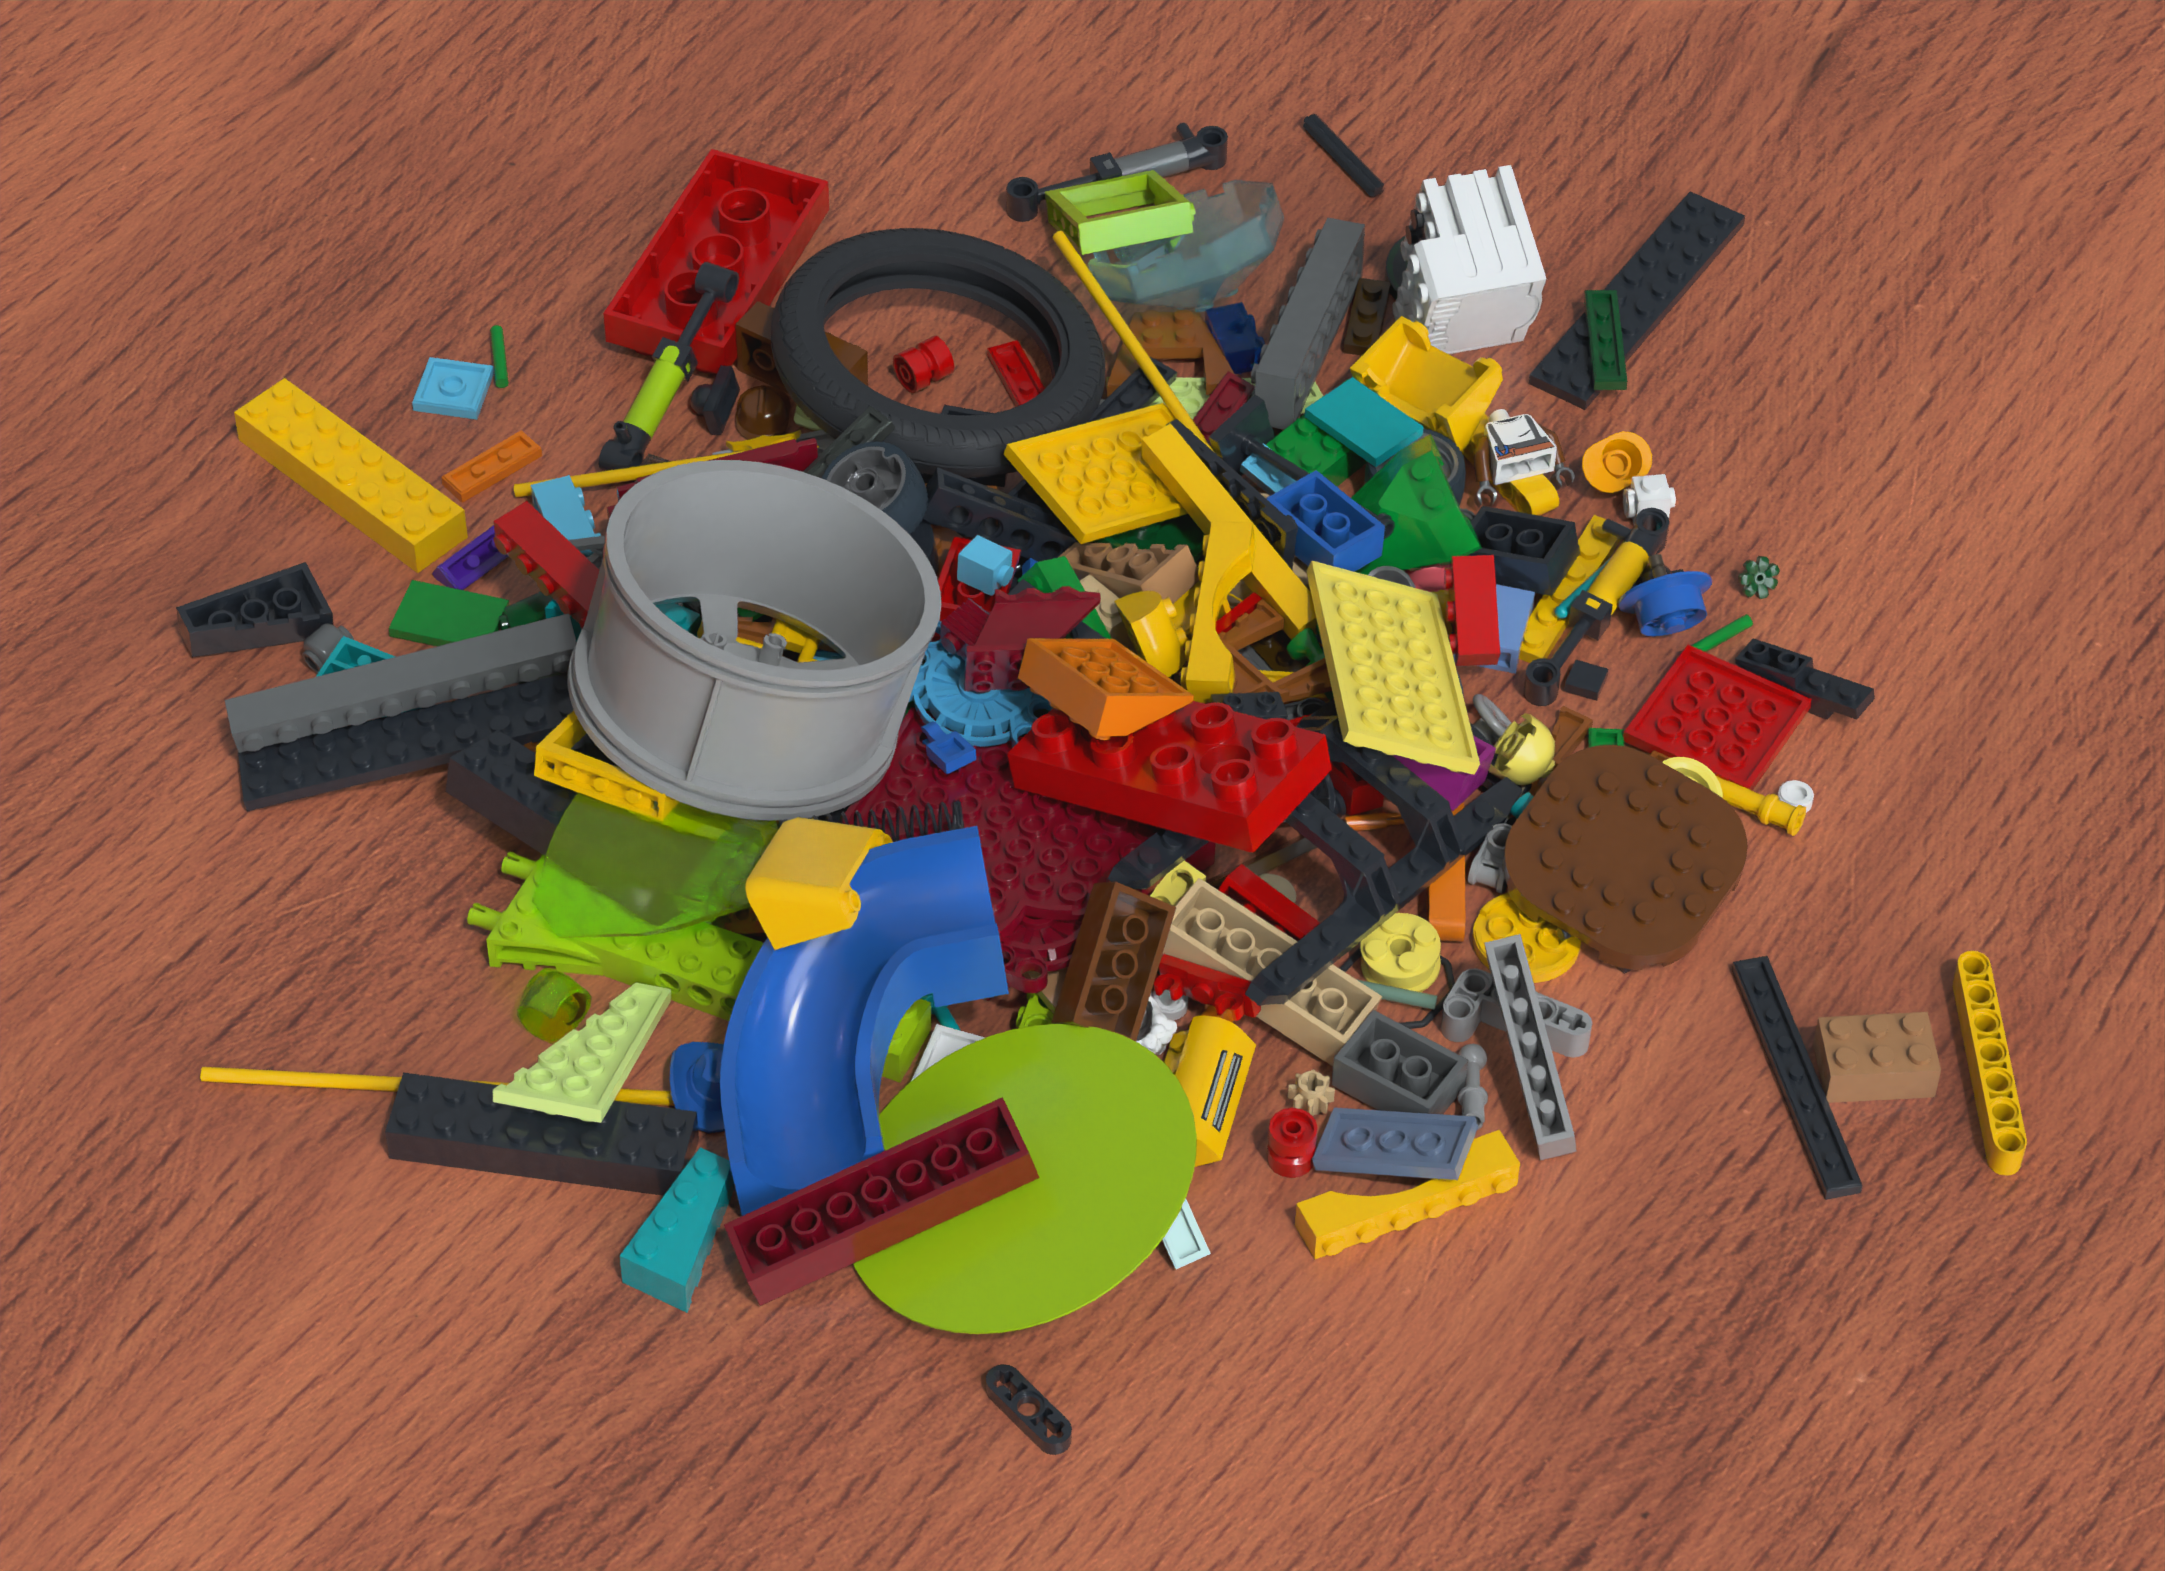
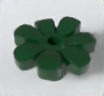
M1758 556L1756 562L1749 559L1743 564L1745 569L1743 573L1739 574L1738 582L1745 585L1742 592L1746 596L1752 597L1755 594L1759 599H1764L1769 595L1767 587L1770 589L1776 588L1778 580L1773 578V576L1778 575L1780 569L1777 564H1769L1767 557Z

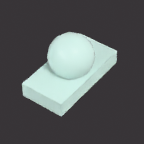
M1185 1199L1177 1218L1162 1239L1175 1269L1211 1254L1190 1206Z

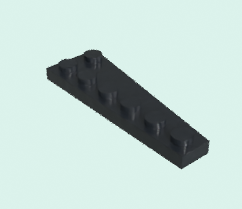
M1178 419L1167 423L1166 426L1170 423L1291 570H1293L1298 527L1293 517L1290 515L1285 516Z

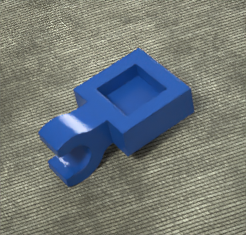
M934 721L921 727V730L928 737L922 741V744L926 745L927 756L946 774L976 760V749L956 730L946 734Z

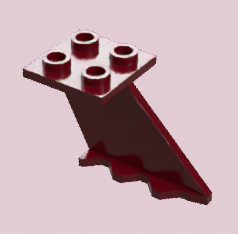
M1062 586L1052 593H1043L1035 588H1026L1016 595H1008L999 589H995L994 607L975 645L966 646L964 691L984 693L991 690L1011 689L1022 691L1030 688L1018 679L1027 639H1063L1101 603L1100 593L1079 592L1070 586Z

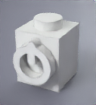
M1665 474L1632 477L1631 488L1624 489L1623 492L1624 513L1626 518H1632L1634 525L1637 514L1641 510L1657 508L1664 511L1669 517L1670 508L1675 507L1676 503L1674 488H1669Z

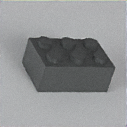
M1373 1010L1334 1057L1332 1085L1380 1111L1444 1114L1457 1098L1459 1091L1465 1087L1468 1059Z

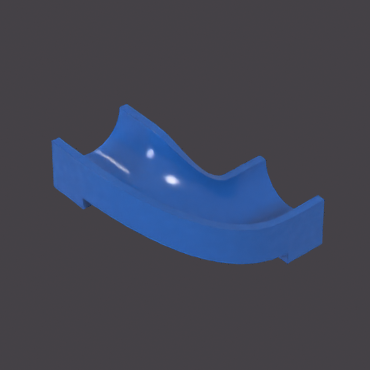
M977 826L903 839L870 849L849 883L852 890L858 893L861 901V909L858 911L857 919L851 928L774 950L768 938L763 943L747 972L736 998L727 1027L721 1058V1107L729 1163L742 1216L885 1151L879 1120L881 1078L887 1052L895 1030L906 1011L914 1002L933 993L935 1007L1009 994L997 923H995Z

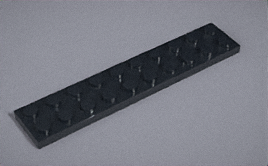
M1690 191L1604 290H1617L1625 363L1744 226L1745 215ZM1585 312L1529 375L1530 385L1583 410H1586L1602 391L1594 390Z
M568 673L436 704L427 708L411 710L396 716L382 717L366 721L360 725H349L333 729L324 734L308 735L297 738L292 742H281L265 746L257 751L238 752L243 802L248 812L447 764L450 757L497 730L508 735L521 745L542 741L574 710L567 686Z

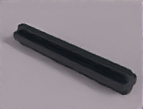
M1311 114L1304 118L1305 123L1303 127L1370 197L1383 193L1384 183L1317 114Z

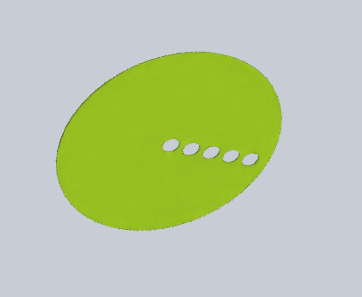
M1070 1024L1034 1025L1012 1029L971 1043L947 1055L908 1083L879 1115L885 1150L1003 1097L1040 1178L853 1263L866 1286L880 1301L892 1310L919 1324L954 1333L990 1334L1021 1330L1050 1322L1095 1301L1122 1282L1148 1258L1177 1218L1187 1197L1196 1161L1197 1134L1194 1115L1188 1097L1173 1072L1153 1052L1134 1040L1102 1028L1091 1026L1085 1028Z

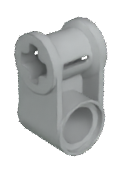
M1504 823L1496 824L1493 826V830L1486 835L1479 853L1476 854L1468 875L1469 884L1474 885L1478 882L1496 888L1498 893L1503 894L1505 892L1507 882L1502 871V862L1511 825Z

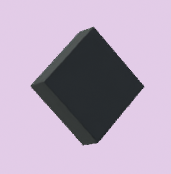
M1575 660L1565 682L1564 691L1597 701L1608 677L1609 669Z

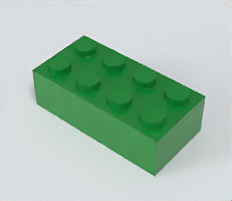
M1305 414L1266 444L1271 450L1308 473L1317 470L1337 487L1367 463L1365 459L1305 418Z

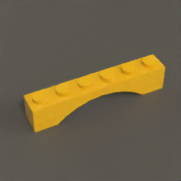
M1212 521L1210 534L1203 537V555L1206 558L1205 561L1199 562L1198 577L1201 587H1196L1194 592V606L1197 608V613L1190 616V634L1193 637L1192 640L1186 641L1185 658L1188 661V667H1182L1181 687L1186 688L1188 692L1193 694V701L1209 703L1211 694L1233 693L1235 683L1233 658L1216 632V621L1227 595L1241 579L1252 571L1256 548L1253 522Z
M1497 1130L1473 1140L1458 1180L1433 1178L1413 1189L1378 1196L1347 1195L1329 1191L1296 1203L1295 1227L1314 1259L1326 1255H1336L1350 1246L1361 1242H1371L1378 1236L1388 1232L1404 1230L1418 1221L1436 1218L1462 1205L1469 1206L1486 1196L1509 1191L1518 1183L1520 1162L1501 1131Z

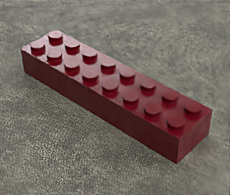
M1003 1097L732 1220L724 1224V1227L746 1280L759 1305L762 1306L1040 1177Z

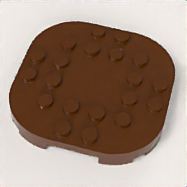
M1600 745L1589 747L1570 755L1552 771L1511 827L1505 844L1502 871L1508 885V894L1515 905L1530 919L1537 922L1541 917L1599 951L1598 959L1605 963L1625 969L1643 970V966L1660 963H1662L1663 967L1670 965L1684 957L1694 948L1704 928L1729 893L1735 891L1739 884L1747 857V836L1738 814L1727 801L1715 792L1642 751L1625 746Z

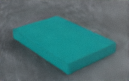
M1353 377L1305 408V418L1375 467L1423 436V426Z

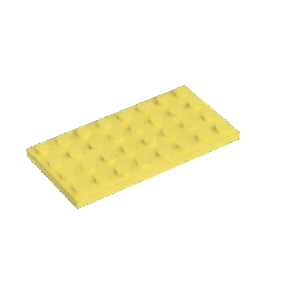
M1311 561L1306 572L1343 742H1347L1355 747L1379 750L1387 755H1398L1414 759L1422 764L1430 763L1445 767L1454 772L1461 771L1475 775L1480 761L1438 595Z

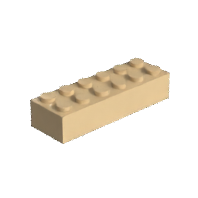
M1198 878L1175 906L1176 911L1163 954L1252 981L1264 968L1298 941ZM1331 965L1285 1004L1261 1005V1011L1256 1017L1333 1066L1334 1057L1373 1010H1377L1382 996L1335 965Z

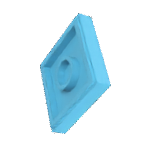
M429 357L412 402L413 411L477 420L494 376L493 366Z

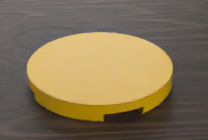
M1508 893L1493 898L1481 908L1480 914L1474 923L1472 935L1476 955L1489 969L1484 943L1521 934L1533 983L1552 980L1569 970L1577 960L1581 940L1572 936L1562 941L1557 935V926L1541 917L1537 922L1530 919L1515 905Z

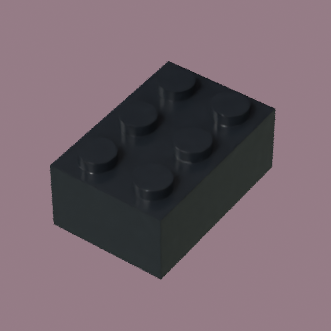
M1482 506L1471 522L1482 548L1468 556L1494 555L1497 585L1553 596L1580 554L1575 522Z

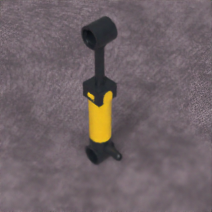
M1657 508L1641 510L1637 514L1632 530L1609 518L1604 521L1602 530L1623 540V542L1587 591L1582 590L1571 605L1568 626L1572 630L1551 659L1540 658L1528 664L1524 682V696L1528 702L1536 706H1547L1556 700L1561 675L1560 668L1584 635L1599 641L1610 625L1611 615L1619 606V599L1631 589L1649 564L1648 558L1665 549L1670 522L1669 517L1664 511Z

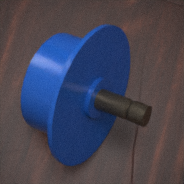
M1655 554L1648 558L1651 569H1653L1654 579L1633 587L1623 594L1618 601L1621 611L1636 614L1640 632L1643 635L1656 637L1674 634L1689 629L1706 618L1707 611L1702 594L1711 587L1712 578L1709 574L1700 571H1685L1667 575L1662 555Z

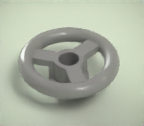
M1476 694L1473 697V704L1482 718L1473 725L1494 744L1503 735L1511 721L1486 696Z

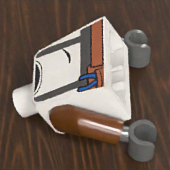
M1499 409L1490 415L1489 423L1485 425L1484 436L1478 439L1473 457L1476 482L1480 483V489L1474 497L1477 507L1482 505V493L1490 496L1491 506L1497 498L1496 490L1489 484L1490 480H1493L1494 485L1552 472L1555 469V473L1550 477V482L1556 490L1562 487L1559 475L1564 477L1567 486L1574 481V472L1570 468L1564 467L1563 462L1566 460L1555 432L1537 424L1532 416L1528 414L1510 417L1506 410Z

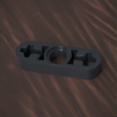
M1006 1364L991 1368L986 1375V1393L989 1399L1043 1452L1050 1455H1058L1068 1450L1072 1442V1426L1069 1420L1016 1368ZM1000 1381L1003 1384L1010 1382V1390L1004 1385L997 1387V1382ZM1024 1403H1033L1040 1410L1035 1415L1025 1416L1018 1411V1408ZM1047 1428L1054 1434L1061 1432V1437L1058 1438L1052 1435L1048 1438Z

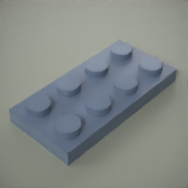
M1334 1108L1312 1160L1315 1170L1458 1180L1478 1125L1474 1116Z

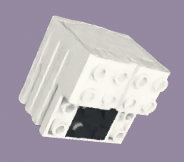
M1511 165L1498 167L1495 177L1488 178L1486 169L1473 171V174L1462 176L1461 174L1449 175L1446 184L1439 187L1436 178L1423 180L1420 191L1416 194L1415 207L1410 213V223L1405 229V239L1401 242V254L1404 261L1408 260L1406 271H1403V281L1401 286L1398 287L1397 300L1393 302L1395 320L1397 321L1400 316H1403L1412 322L1418 321L1422 323L1429 332L1428 338L1431 345L1447 354L1524 341L1528 327L1534 322L1542 303L1541 293L1546 282V276Z

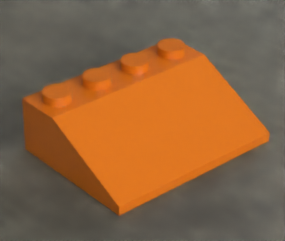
M1028 638L1018 679L1028 685L1031 692L1043 696L1050 702L1049 705L1051 707L1062 710L1069 716L1070 721L1082 725L1089 730V734L1092 737L1101 740H1109L1111 736H1127L1192 703L1194 698L1193 694L1115 639Z

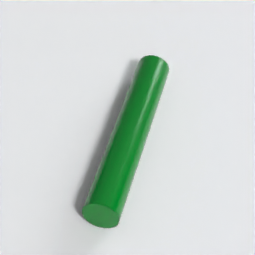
M495 325L490 328L495 384L498 388H505L508 386L509 381L503 328Z
M1745 614L1691 646L1707 652L1752 627L1753 621L1749 615Z

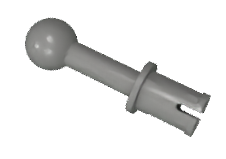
M1467 1044L1458 1053V1055L1468 1059L1465 1087L1459 1091L1458 1101L1462 1105V1116L1476 1117L1477 1130H1479L1485 1122L1484 1105L1488 1101L1487 1091L1480 1087V1070L1486 1065L1487 1054L1480 1045Z

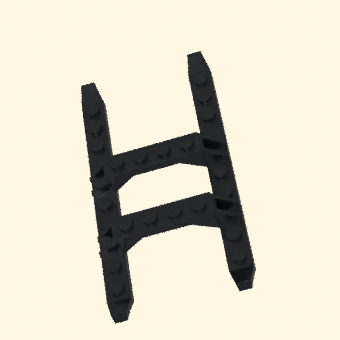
M1334 698L1310 716L1303 717L1296 727L1325 734L1330 761L1346 764L1397 806L1416 847L1388 869L1384 854L1309 793L1284 821L1331 858L1340 877L1344 890V899L1332 915L1264 968L1252 980L1245 995L1258 1006L1285 1004L1446 873L1462 857L1468 855L1484 842L1486 835L1493 830L1494 825L1505 823L1512 806L1520 797L1522 789L1508 777H1505L1453 816L1450 802L1395 757L1379 750L1355 747L1347 742H1343ZM1162 828L1123 857L1113 867L1108 880L1111 882L1116 881L1132 889H1148L1209 841Z

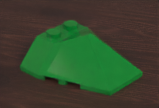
M1431 434L1401 449L1351 497L1355 502L1376 515L1381 513L1388 514L1395 522L1393 533L1383 541L1382 556L1355 572L1368 575L1372 570L1381 566H1392L1401 570L1409 569L1410 571L1421 570V567L1428 565L1451 564L1452 556H1468L1482 548L1470 520L1460 510L1441 467L1444 465V462Z

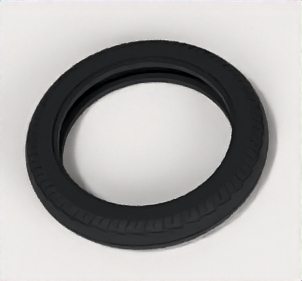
M899 228L867 232L838 241L810 257L793 273L783 287L772 315L771 349L774 363L786 390L803 413L824 432L837 439L871 405L891 420L896 427L882 442L893 444L903 450L921 474L933 475L937 467L964 478L990 477L1017 472V469L1004 455L1007 444L1087 423L1099 406L1103 395L1106 371L1104 350L1097 329L1081 302L1063 283L1031 260H1026L1024 256L1010 249H1004L1003 246L970 235L935 229ZM915 288L953 293L983 303L1001 312L1022 327L1035 340L1044 353L1050 366L1053 380L1043 392L1030 401L997 413L964 416L920 410L887 398L852 375L831 349L825 335L824 325L844 305L857 298L880 291Z

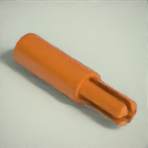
M1381 812L1344 817V822L1355 831L1405 824L1403 819L1387 820L1401 818L1400 812L1387 814Z

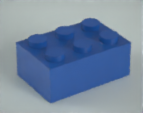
M1317 470L1266 498L1285 516L1290 515L1295 520L1298 527L1295 556L1308 567L1311 561L1355 572L1382 556L1385 526Z

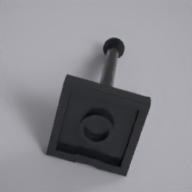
M1253 395L1209 436L1213 451L1240 476L1244 475L1240 471L1241 464L1251 454L1295 481L1310 474L1263 445V443L1266 445L1275 438L1268 419L1269 415L1265 401L1257 395ZM1360 505L1385 526L1384 539L1388 538L1395 528V522L1391 516L1386 513L1376 515Z

